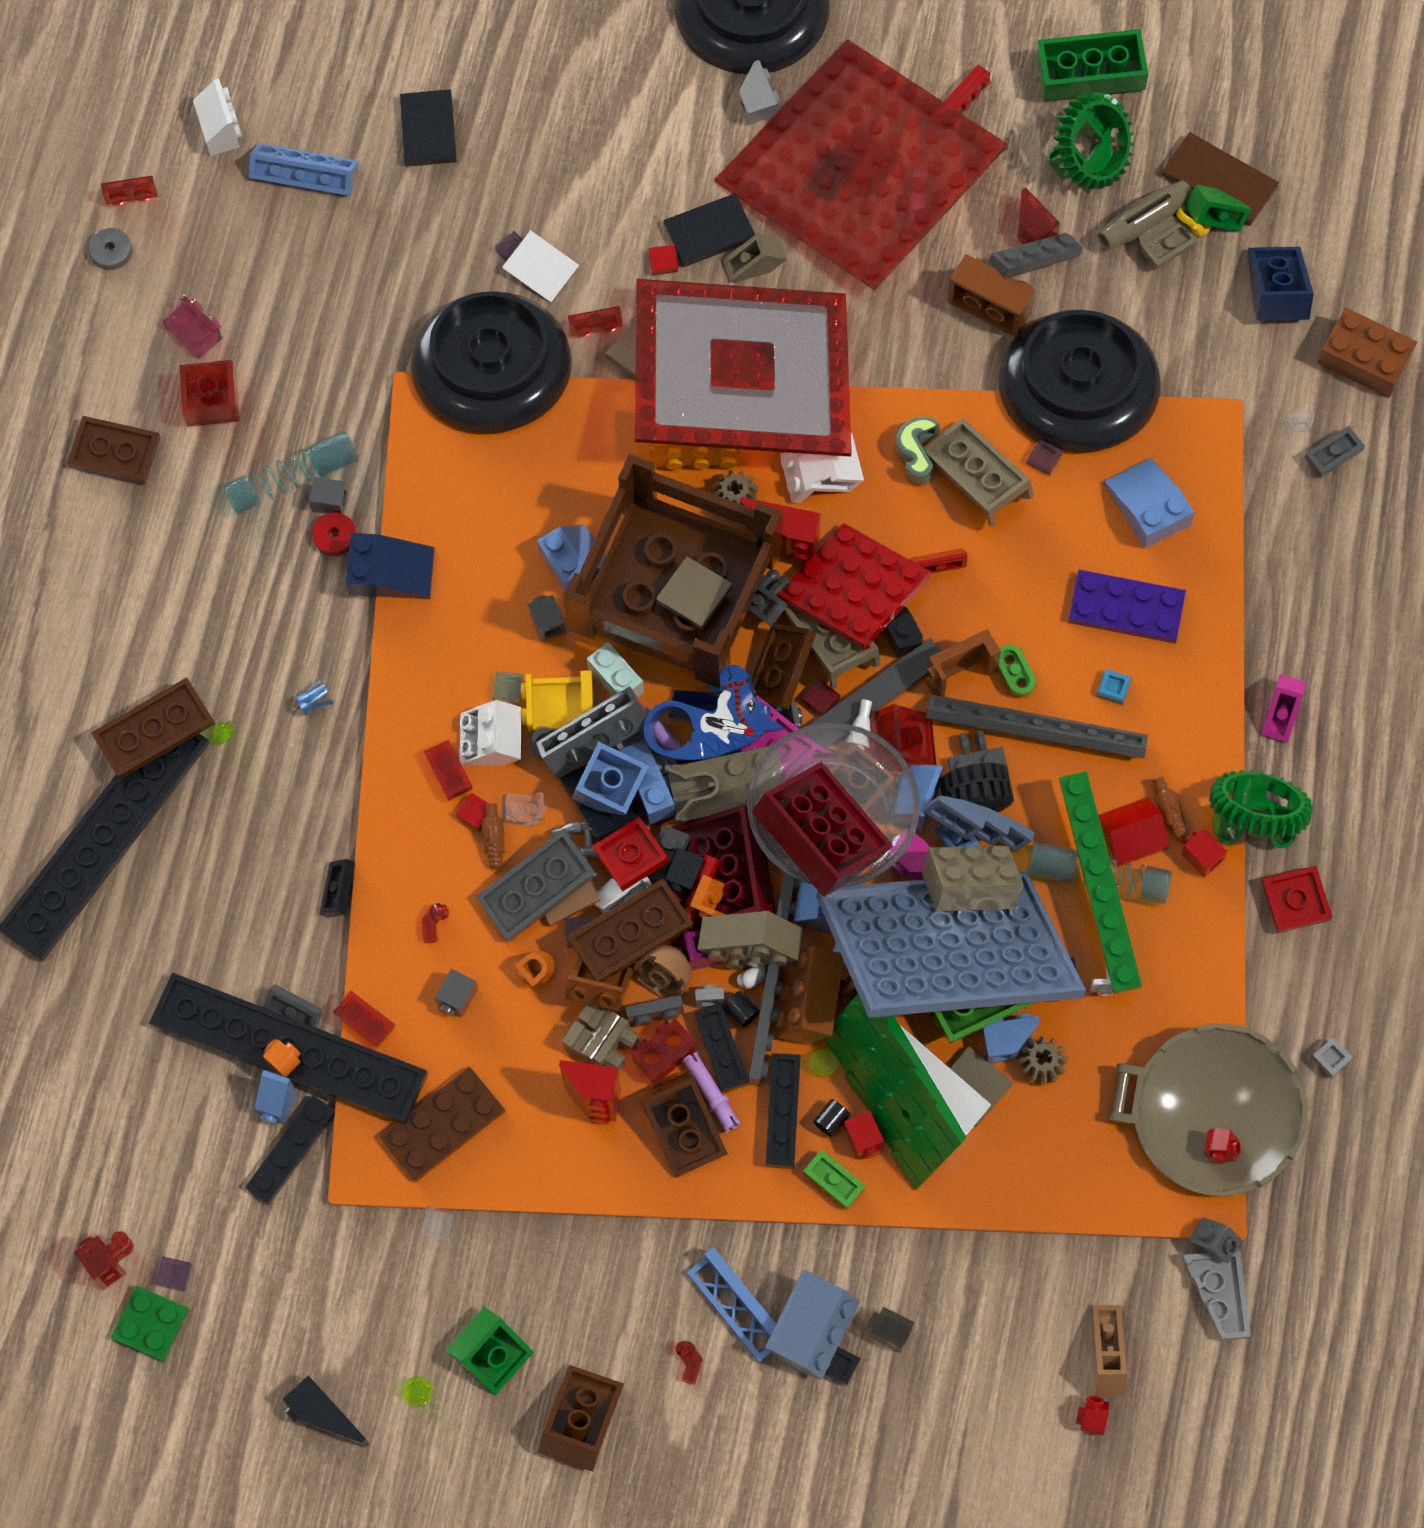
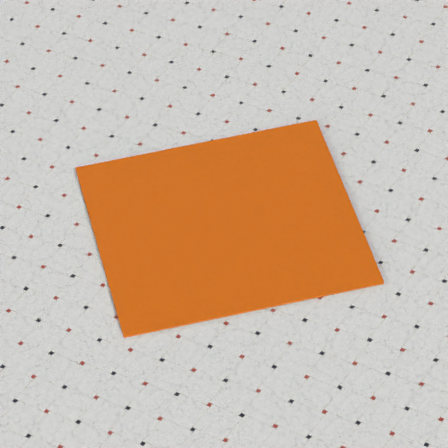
M396 372L393 376L381 535L432 546L435 550L430 599L376 597L341 1037L428 1071V1076L413 1110L470 1066L504 1107L505 1112L415 1182L380 1138L382 1134L398 1122L336 1098L328 1192L329 1203L340 1206L1190 1239L1200 1220L1204 1217L1229 1226L1243 1241L1246 1238V1193L1234 1196H1209L1195 1193L1177 1185L1162 1174L1151 1162L1140 1143L1134 1125L1108 1121L1109 1111H1112L1118 1078V1073H1116L1118 1063L1145 1067L1152 1056L1168 1040L1179 1033H1184L1198 1026L1229 1024L1246 1028L1245 830L1243 837L1236 843L1230 845L1222 844L1212 825L1214 808L1210 807L1211 802H1209L1211 788L1218 777H1222L1224 773L1230 774L1231 771L1237 773L1240 770L1245 771L1242 400L1160 396L1155 412L1148 423L1127 441L1104 450L1074 452L1048 446L1024 432L1008 414L1001 399L1000 391L652 380L646 387L636 379L570 377L562 396L556 404L537 420L509 431L482 433L458 428L437 417L419 397L414 387L411 372ZM653 398H659L660 419L674 433L682 435L740 433L741 465H736L733 468L709 466L705 469L682 467L677 470L656 467L655 458H650L648 406H653ZM925 416L935 419L940 424L939 434L922 442L921 445L924 447L964 418L1030 479L1034 496L1030 499L1015 498L994 514L995 525L991 528L986 514L934 465L931 470L932 476L928 483L914 485L908 481L905 476L906 463L902 462L896 454L895 442L899 428L909 420ZM824 431L852 432L864 481L850 493L814 491L801 503H792L781 465L780 454L793 442L819 439V433ZM628 454L654 463L655 473L711 494L715 492L713 484L719 482L720 474L729 477L730 469L734 472V475H738L742 470L744 478L748 476L753 477L752 484H756L758 487V492L755 494L757 500L821 513L820 537L816 552L843 523L909 560L912 557L964 549L968 555L966 567L930 574L931 578L906 605L923 635L922 644L931 638L940 650L943 651L988 629L999 649L1004 645H1014L1022 651L1035 676V687L1030 695L1016 697L1010 693L999 670L988 676L981 662L947 678L944 697L1148 735L1145 757L1129 758L1123 754L1103 753L1091 748H1076L1059 742L1050 743L1032 737H1018L1011 733L991 732L988 729L965 727L952 722H938L934 719L926 718L931 694L937 695V693L930 691L925 678L869 717L871 747H866L865 750L897 776V780L893 789L868 816L893 844V848L855 876L854 879L864 883V885L916 881L908 880L904 875L902 877L898 876L889 866V854L911 832V830L890 823L891 813H888L892 797L898 798L901 790L897 788L902 772L907 774L910 765H939L943 767V777L950 772L948 758L963 755L959 734L966 733L969 739L970 753L979 752L976 742V731L982 730L987 750L1003 747L1014 797L1012 805L998 813L1015 820L1035 832L1033 840L1017 852L1009 848L1019 872L1028 873L1086 989L1083 998L1036 1002L1003 1018V1021L1014 1020L1015 1016L1026 1013L1031 1014V1017L1039 1016L1038 1029L1031 1039L1039 1044L1040 1036H1044L1045 1044H1049L1053 1038L1056 1040L1054 1048L1063 1046L1064 1052L1061 1056L1067 1057V1063L1062 1065L1065 1068V1072L1063 1075L1057 1074L1058 1079L1055 1083L1047 1077L1046 1085H1041V1078L1037 1077L1036 1081L1031 1083V1073L1022 1075L1021 1071L1025 1066L1018 1064L1019 1058L1024 1057L1021 1053L1015 1060L992 1063V1066L1013 1082L1012 1086L977 1127L974 1125L961 1145L917 1190H915L890 1154L892 1149L885 1139L884 1148L880 1149L881 1153L869 1159H865L864 1156L857 1159L843 1129L844 1124L833 1137H830L813 1123V1120L830 1099L836 1100L850 1112L851 1115L847 1120L869 1110L844 1076L846 1071L827 1046L825 1039L804 1045L778 1038L776 1024H770L768 1034H773L774 1036L771 1051H765L764 1061L769 1062L766 1079L760 1078L759 1086L747 1085L723 1093V1096L726 1095L729 1098L728 1104L738 1120H740L741 1125L735 1130L725 1133L716 1115L709 1111L727 1151V1155L675 1178L638 1094L688 1072L682 1060L695 1052L699 1054L700 1059L719 1088L694 1014L710 1007L696 1008L695 989H701V986L717 985L718 988H723L724 1003L733 994L741 990L761 1011L766 978L754 988L748 989L738 985L737 976L739 973L752 968V966H743V969L737 970L728 968L726 963L692 970L691 980L681 995L684 1009L683 1014H679V1017L674 1020L664 1021L660 1018L651 1020V1023L645 1026L637 1027L635 1024L630 1025V1028L637 1032L641 1039L633 1051L622 1044L616 1051L626 1057V1062L618 1073L621 1092L616 1122L609 1121V1124L594 1123L592 1118H587L565 1089L559 1064L560 1060L591 1064L565 1050L562 1044V1040L574 1022H579L578 1016L586 1006V1003L565 999L567 979L569 975H572L578 959V954L568 941L567 936L602 916V911L593 905L554 926L549 925L544 915L511 942H508L476 898L477 895L553 837L552 829L572 822L585 821L563 788L560 779L557 780L541 756L533 757L530 743L531 734L528 733L527 725H522V714L520 760L503 766L459 765L460 715L462 712L494 700L519 706L521 710L527 709L526 699L521 698V683H526V674H531L533 679L581 677V671H589L587 658L607 642L643 680L644 693L638 698L649 710L665 701H678L709 712L716 710L718 700L714 698L704 682L695 679L694 672L598 635L595 636L594 640L568 631L563 599L565 593L539 554L537 540L559 527L585 524L595 539L619 487L618 476ZM1152 458L1181 490L1193 509L1194 516L1191 526L1144 549L1105 486L1104 481ZM657 492L658 500L754 535L743 524ZM621 514L618 523L613 531V534L608 542V545L604 551L605 556L607 555L611 547V544L616 536V533L621 525V522L625 516L624 514ZM780 553L773 569L779 572L780 578L785 576L791 580L805 564L795 563ZM766 568L763 577L770 571V569ZM1078 570L1186 590L1176 644L1068 623ZM595 579L590 582L585 597H588ZM553 595L565 622L566 633L540 642L529 614L528 604L536 597ZM747 611L730 649L731 665H738L746 670L752 679L771 626L750 611ZM783 612L774 622L792 626ZM883 631L873 640L879 649L880 665L872 667L860 664L837 677V686L834 690L841 696L833 707L904 657H896ZM811 650L792 701H796L797 708H800L802 712L800 730H803L821 717L802 702V697L819 678L830 686L829 675ZM1010 658L1004 660L1006 664L1014 663ZM1105 669L1132 677L1123 705L1097 697ZM592 675L594 707L612 696ZM1022 681L1016 683V685L1020 688L1026 686V684ZM678 709L670 710L659 718L660 722L683 746L688 741H692L690 738L692 731L695 732V729H693L690 716L685 711ZM848 733L825 749L838 760L849 749V744L844 742ZM588 762L576 768L574 771L586 766ZM683 762L680 765L689 764L693 762ZM1086 771L1098 815L1147 797L1157 807L1156 794L1158 792L1153 780L1164 777L1168 789H1172L1179 798L1186 822L1187 836L1193 831L1198 834L1205 828L1228 851L1225 860L1204 878L1181 854L1185 845L1183 843L1184 840L1176 839L1170 826L1166 824L1163 815L1162 818L1170 846L1166 850L1117 867L1105 840L1142 987L1139 989L1109 996H1100L1097 992H1090L1092 979H1106V963L1059 782L1060 777ZM940 787L936 798L940 795L942 796ZM1232 792L1228 793V795H1229L1231 798H1233V797H1232ZM471 793L487 803H497L498 817H501L504 825L505 853L502 856V866L498 870L490 868L487 853H484L485 846L482 829L477 831L456 817V813ZM928 816L922 834L915 833L931 848L942 847L935 828L943 826V824ZM674 821L666 826L672 828L674 826L681 825L687 822L678 823ZM655 822L646 827L657 841L662 827L658 828ZM762 825L766 848L772 836ZM583 833L571 836L579 848H585ZM974 835L980 846H991ZM998 841L997 843H995V844L992 845V846H1006V845L1003 844L1002 842ZM599 858L587 859L597 873L591 879L597 891L612 876ZM768 860L777 915L785 866L777 867ZM797 866L796 874H801V870ZM670 888L683 903L682 892ZM792 891L791 900L797 901L798 891ZM788 916L787 921L803 928L800 951L812 946L833 951L836 941L831 933L812 931L793 922L794 917ZM545 951L554 960V971L540 985L532 987L520 978L519 970L515 965L530 953ZM844 964L834 1021L846 1008L843 1002L846 996L845 994L842 995V991L852 980ZM451 969L475 980L478 986V990L462 1017L456 1014L453 1017L444 1014L438 1009L439 1006L435 1000L436 994ZM638 969L633 973L620 1012L611 1010L626 1020L628 1019L625 1007L672 997L665 994L661 998L648 991L638 980L640 975ZM779 970L777 980L783 981V988L787 974L784 970ZM774 996L773 1007H778L777 1017L781 1012L782 1001L780 997ZM723 1009L749 1081L760 1013L749 1025L741 1028ZM929 1012L894 1015L898 1023L949 1068L952 1067L968 1047L986 1060L981 1034L982 1029L953 1043H949L936 1027ZM772 1053L801 1055L794 1169L766 1167ZM1044 1056L1038 1060L1040 1065L1047 1062V1058ZM1129 1076L1123 1113L1132 1114L1138 1077ZM701 1093V1095H702V1097H703V1099H704V1102H705L706 1106L708 1107L709 1104H708V1102L706 1101V1099H705V1097L703 1096V1094ZM821 1149L866 1186L864 1191L847 1210L803 1174V1170Z

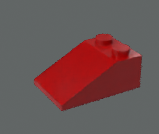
M741 497L740 504L754 509L756 502L783 511V547L780 552L783 556L798 564H806L816 553L820 537L821 513ZM745 526L754 533L753 528Z

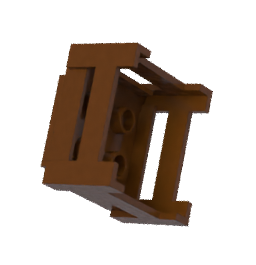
M628 454L618 476L619 487L579 574H573L563 596L568 631L594 640L595 636L598 635L692 671L696 680L720 689L722 686L720 681L721 672L725 667L731 665L730 649L766 568L773 570L783 547V511L756 502L754 509L655 473L654 463ZM657 492L754 529V535L658 500ZM621 514H624L625 516L611 544V547L605 557V560L600 568V571L595 579V582L590 590V593L588 597H585L586 590L592 580V577L608 545V542L613 534V531L618 523V520ZM686 557L691 558L733 585V588L703 630L656 602V598Z

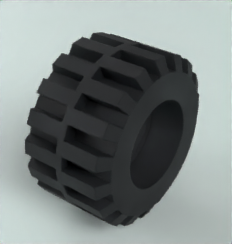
M976 763L954 769L940 778L939 784L942 796L969 801L996 812L1003 811L1014 802L1008 768L1002 764Z

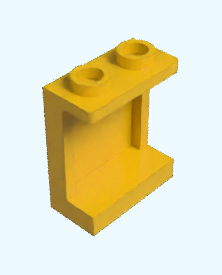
M592 670L581 671V677L533 679L531 674H526V683H521V698L526 699L527 709H522L521 714L522 725H527L528 733L532 734L536 728L541 726H547L556 731L594 708Z

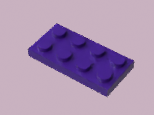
M1078 570L1068 623L1176 644L1186 590Z

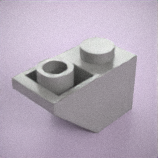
M759 60L754 61L739 91V105L748 125L777 116V105H780L777 91H772L769 85L771 83L770 74L767 68H762Z

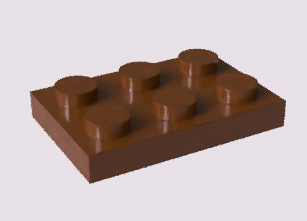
M82 416L67 464L70 468L145 484L160 440V434L154 431Z
M777 623L772 624L751 679L756 696L758 695L772 707L789 710L816 632L806 628Z

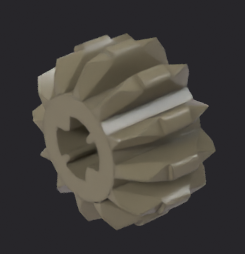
M730 469L729 477L720 474L719 482L713 484V490L715 491L713 494L740 504L741 497L757 500L755 494L758 492V487L756 484H752V476L744 478L742 470L738 475H734V472Z
M1040 1036L1039 1044L1030 1039L1028 1041L1029 1048H1021L1020 1053L1024 1057L1019 1058L1018 1064L1025 1066L1021 1071L1022 1075L1032 1074L1030 1078L1031 1083H1034L1037 1077L1041 1078V1085H1046L1047 1077L1055 1083L1058 1079L1057 1074H1064L1065 1068L1062 1065L1067 1063V1057L1061 1056L1064 1052L1063 1046L1054 1048L1055 1039L1052 1038L1049 1044H1045L1044 1036ZM1043 1056L1046 1057L1047 1062H1045L1043 1065H1040L1038 1063V1060H1040Z

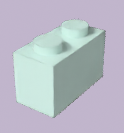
M609 642L587 658L588 670H592V675L611 696L616 695L629 686L638 697L644 693L643 680Z

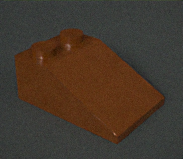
M690 1071L638 1094L675 1178L727 1155L724 1144Z
M569 1365L544 1428L538 1453L593 1472L624 1383Z

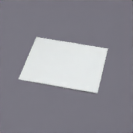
M530 230L502 268L549 302H552L579 265Z

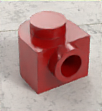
M1209 1129L1206 1135L1203 1154L1208 1157L1210 1162L1215 1164H1225L1226 1161L1236 1162V1158L1241 1153V1142L1232 1130Z
M1091 1395L1086 1397L1085 1406L1078 1407L1075 1424L1081 1425L1080 1431L1103 1436L1109 1414V1402L1104 1401V1399L1098 1396Z

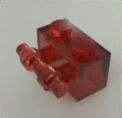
M122 1231L115 1232L112 1235L111 1243L108 1245L98 1235L94 1238L90 1236L79 1243V1249L74 1254L92 1279L104 1291L127 1274L119 1262L133 1252L134 1243Z

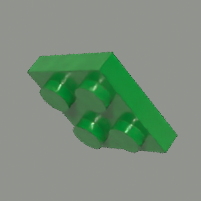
M136 1285L111 1339L165 1362L189 1312V1308Z

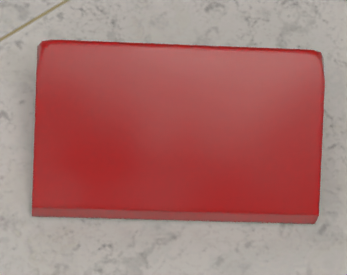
M961 548L912 557L910 560L930 571V574L966 567L968 555Z

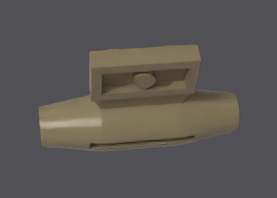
M1181 180L1156 190L1120 212L1098 232V239L1101 245L1106 250H1111L1138 239L1140 252L1155 270L1195 246L1199 239L1187 224L1173 216L1180 207L1187 203L1192 193L1189 184Z

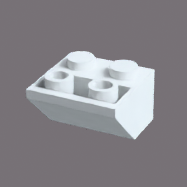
M219 78L215 79L193 99L210 156L240 148L237 138L242 137L228 88H222Z
M494 700L462 712L460 715L459 765L503 766L520 760L521 707L500 700Z

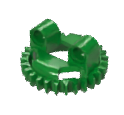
M1085 92L1084 95H1077L1076 100H1069L1070 107L1062 108L1065 115L1057 117L1061 123L1054 127L1059 131V135L1053 136V139L1058 141V145L1053 147L1046 160L1060 178H1071L1070 183L1078 184V188H1086V190L1102 189L1112 186L1113 182L1120 180L1119 175L1126 173L1123 166H1129L1130 162L1127 158L1134 155L1130 152V146L1135 145L1131 142V136L1135 133L1130 132L1129 127L1133 123L1127 122L1126 119L1129 113H1122L1124 105L1118 104V99L1111 98V95L1100 92ZM1112 128H1118L1119 133H1117L1119 151L1111 149ZM1080 130L1087 139H1099V142L1087 159L1084 158L1074 145V138Z
M1240 770L1238 773L1231 771L1230 774L1224 773L1222 777H1218L1216 782L1213 783L1209 796L1210 807L1214 808L1213 828L1219 841L1226 845L1236 843L1243 837L1245 830L1251 836L1269 838L1277 848H1286L1294 842L1297 834H1301V830H1306L1312 817L1313 806L1311 805L1310 798H1307L1306 792H1301L1300 787H1294L1292 781L1285 782L1283 777H1273V773L1266 775L1263 771L1255 773L1253 770L1249 772ZM1268 791L1288 800L1287 807L1267 799ZM1232 792V797H1233V798H1231V797L1228 795V793ZM1251 810L1268 811V815Z

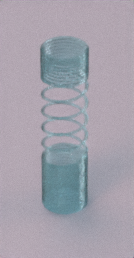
M344 430L341 433H336L334 436L314 443L312 446H307L306 449L303 448L302 458L306 472L297 458L290 454L289 462L293 477L282 461L277 460L276 466L281 484L272 470L264 465L263 471L269 491L254 471H251V480L255 494L245 475L233 479L231 482H226V484L224 483L223 487L237 515L241 514V512L243 513V511L261 504L253 474L269 498L273 499L266 468L284 494H286V489L279 463L288 474L294 486L298 488L299 484L291 457L296 461L308 482H311L304 451L311 459L320 478L344 468L346 465L358 462V455L348 433Z
M1036 840L1028 875L1031 874V876L1034 875L1045 879H1053V881L1073 884L1081 866L1079 861L1074 874L1078 858L1077 850ZM1114 857L1110 863L1112 866L1114 862L1113 875L1116 882L1117 860ZM1127 861L1117 883V890L1128 866L1127 896L1130 897L1143 867L1140 899L1165 905L1170 888L1172 870L1150 867V865L1146 870L1145 865L1142 864L1137 871L1130 890L1131 862Z

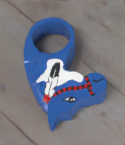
M730 665L725 667L720 675L724 691L718 698L715 711L709 712L678 701L659 703L646 716L644 736L648 745L655 752L667 758L682 762H698L736 753L756 742L766 732L781 731L783 727L771 720V707L764 705L756 698L750 674L738 665ZM678 709L685 711L690 716L693 729H695V732L692 731L690 738L692 741H688L677 750L662 749L655 738V725L658 719L670 710Z

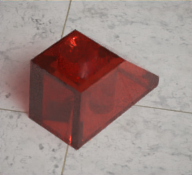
M1025 187L1021 191L1018 239L1021 244L1059 235L1060 222Z

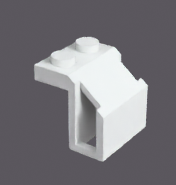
M824 431L819 433V439L793 442L780 454L781 465L792 503H801L814 491L850 493L864 481L852 432Z

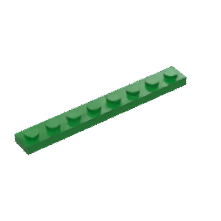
M1086 771L1060 777L1059 782L1113 994L1139 989L1142 987L1088 773Z

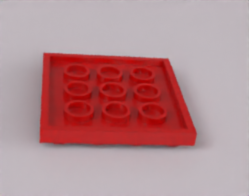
M843 523L813 557L791 578V583L777 593V597L783 600L790 608L865 650L929 581L931 576L930 571Z

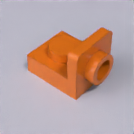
M705 875L702 876L690 905L700 910L698 916L726 915L715 910L717 903L722 898V889L725 883Z

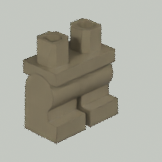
M586 1004L578 1016L579 1022H574L562 1040L565 1050L591 1064L617 1067L619 1073L626 1062V1057L616 1051L621 1044L633 1051L641 1039L640 1035L630 1028L628 1020L620 1017L615 1012L607 1008Z

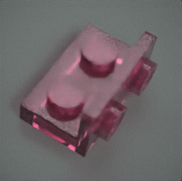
M183 295L180 297L182 305L162 322L164 327L200 359L222 340L219 330L221 325L213 316L207 317L202 312L203 308L195 299L189 300Z

